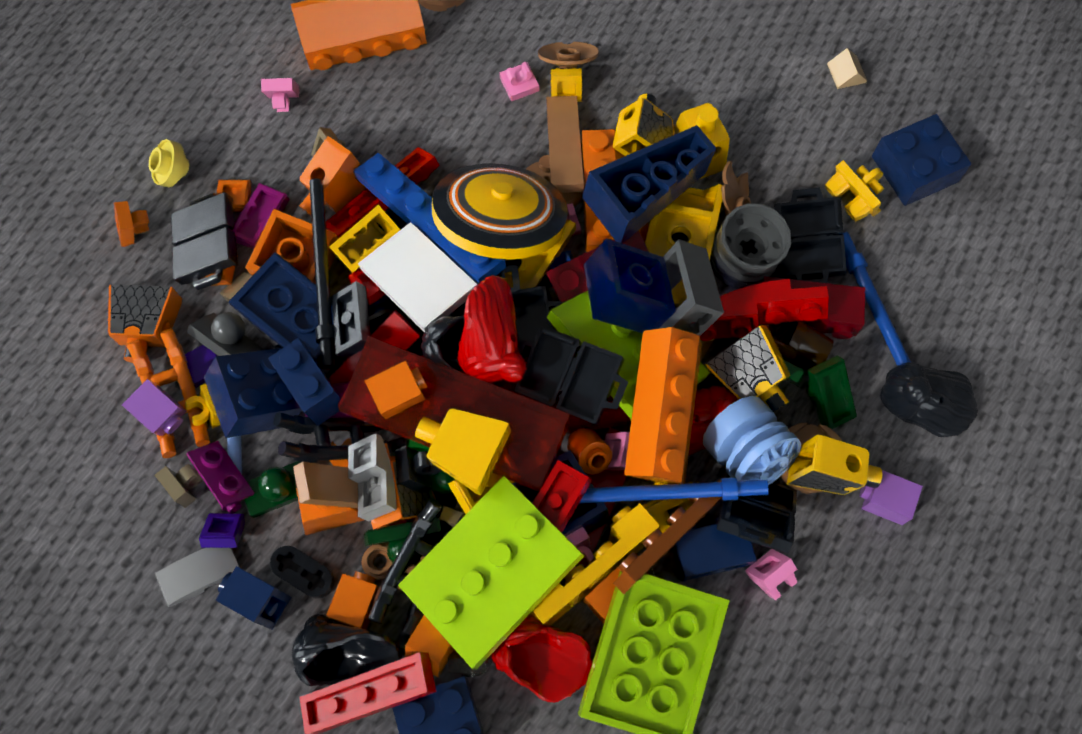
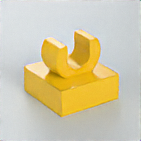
M582 68L551 69V97L577 96V102H582Z
M200 385V396L188 398L185 401L186 410L198 407L203 411L192 416L193 425H202L209 420L213 429L220 426V422L207 385Z

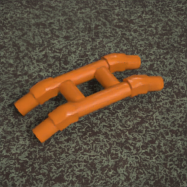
M173 328L160 333L173 368L154 374L152 364L144 351L140 339L127 343V348L141 383L143 384L148 379L159 386L178 381L184 399L178 403L186 410L185 401L192 396H197L188 369L185 353ZM194 407L187 410L186 413H188L196 446L202 447L210 443L207 421L202 425H193L192 416L203 412L202 409ZM165 433L163 436L157 435L162 457H174L176 455L174 433Z

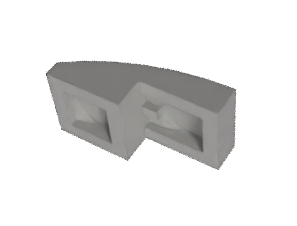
M375 433L349 445L348 478L358 483V517L371 521L397 510L393 472L381 435Z
M203 548L155 573L167 606L171 607L198 596L208 587L221 583L225 575L233 572L235 567H239L231 548Z

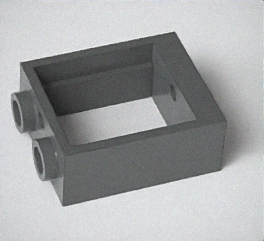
M678 239L639 282L650 330L674 327L693 334L702 335L724 313L706 248ZM683 280L687 299L675 310L670 291Z

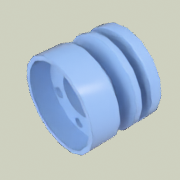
M756 396L741 398L726 407L710 423L703 436L704 447L720 465L726 466V472L731 478L736 477L737 481L767 480L768 485L783 475L794 463L802 445L797 436L790 432L783 422H777L774 412Z

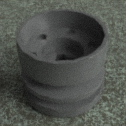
M748 203L736 207L726 216L714 237L710 256V264L714 274L724 284L736 289L759 284L764 276L770 277L787 256L791 245V232L785 219L775 209L763 204ZM743 250L748 252L747 256L742 253Z

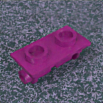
M219 441L186 453L223 511L228 510L230 514L237 512L242 507L240 501L254 495L253 490Z

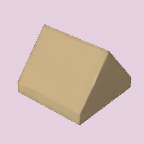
M848 48L827 64L837 89L867 82L858 57Z

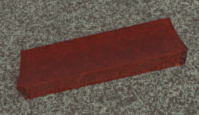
M370 336L367 337L352 378L338 404L340 412L429 448L431 446L430 443L415 437L416 428L424 416L442 424L448 410L457 409L509 423L511 433L492 473L499 476L504 475L507 479L536 491H540L567 432L570 417L568 413L450 367L435 363L432 360ZM406 360L411 370L418 367L427 385V388L421 390L426 400L385 419L380 414L364 380Z

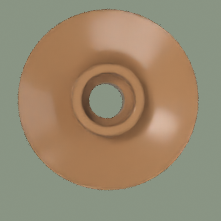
M556 42L545 45L538 50V57L541 60L557 65L560 69H578V65L586 64L599 56V50L596 46L583 42H573L568 45Z

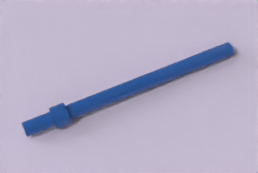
M844 232L846 268L849 274L853 273L859 287H865V300L896 364L900 365L911 362L866 270L868 264L863 254L858 253L849 233Z
M734 477L721 478V482L588 488L580 503L722 497L723 501L738 500V496L768 495V481H737V478Z

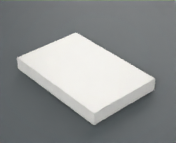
M411 222L358 263L360 269L423 332L427 331V327L432 322L443 316L450 315L467 300V296L474 287L478 286Z

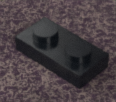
M357 281L331 296L336 355L344 359L372 345L366 286Z

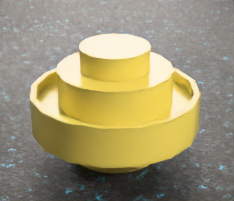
M165 139L152 151L149 158V170L155 184L168 188L173 187L188 173L189 161L186 159L184 149L180 143Z

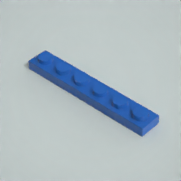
M377 153L353 170L356 179L407 224L411 222L477 285L485 280L486 277L496 276L506 268L505 259L488 258L470 253L445 238L433 221L432 197L380 153Z

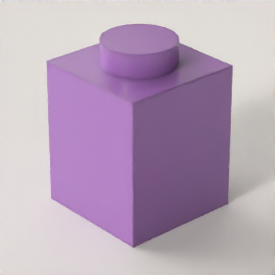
M148 379L122 404L147 429L159 436H163L165 433H173L182 424V416L187 412L158 384Z
M882 470V480L878 488L867 486L861 488L859 496L864 498L861 509L897 524L904 525L913 519L923 486Z

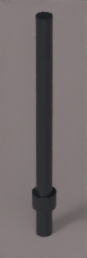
M312 179L309 181L318 311V326L315 327L316 343L320 344L321 368L330 370L335 368L334 325L332 323L323 181L321 179Z

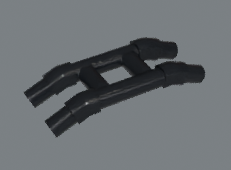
M278 412L273 421L274 426L289 429L293 433L312 434L314 432L316 445L282 441L278 447L279 455L309 463H315L320 460L348 459L349 445L331 446L329 432L349 431L351 443L354 444L365 439L364 432H375L383 430L384 427L400 423L398 414L385 419L380 413L355 418H329L317 426L309 417L292 416ZM404 437L383 441L384 444L396 442L397 449L406 446Z
M429 499L423 510L419 512L413 521L409 534L385 580L382 581L368 617L370 621L382 624L388 607L391 605L394 595L398 590V584L408 575L405 571L415 552L426 556L436 546L423 538L442 508V504L438 500ZM465 514L461 515L457 523L465 516ZM411 602L406 615L407 619L401 632L402 635L409 638L424 615L413 602Z

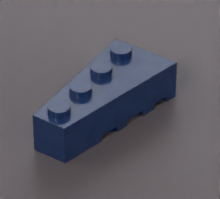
M696 125L590 171L582 198L617 244L621 246L706 174L717 148Z

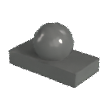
M213 312L189 324L187 333L218 356L263 350V348L245 336V322L239 315L232 312L219 315Z

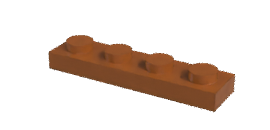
M722 497L689 498L693 505L687 510L680 506L666 520L670 527L664 533L657 528L642 543L646 550L640 556L633 551L617 567L622 574L613 584L625 594Z

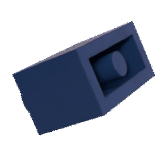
M299 338L268 358L302 411L317 426L347 406L315 357Z
M718 518L711 521L712 525L699 528L697 523L672 547L681 581L751 566L757 561L752 543L735 535L717 530Z
M236 566L233 572H229L222 579L218 587L219 595L215 600L252 622L273 630L292 597Z

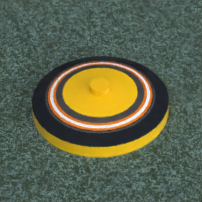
M475 164L454 170L437 184L432 197L433 221L445 238L470 253L495 259H522L547 251L561 239L568 215L565 199L552 183L534 172L506 164Z

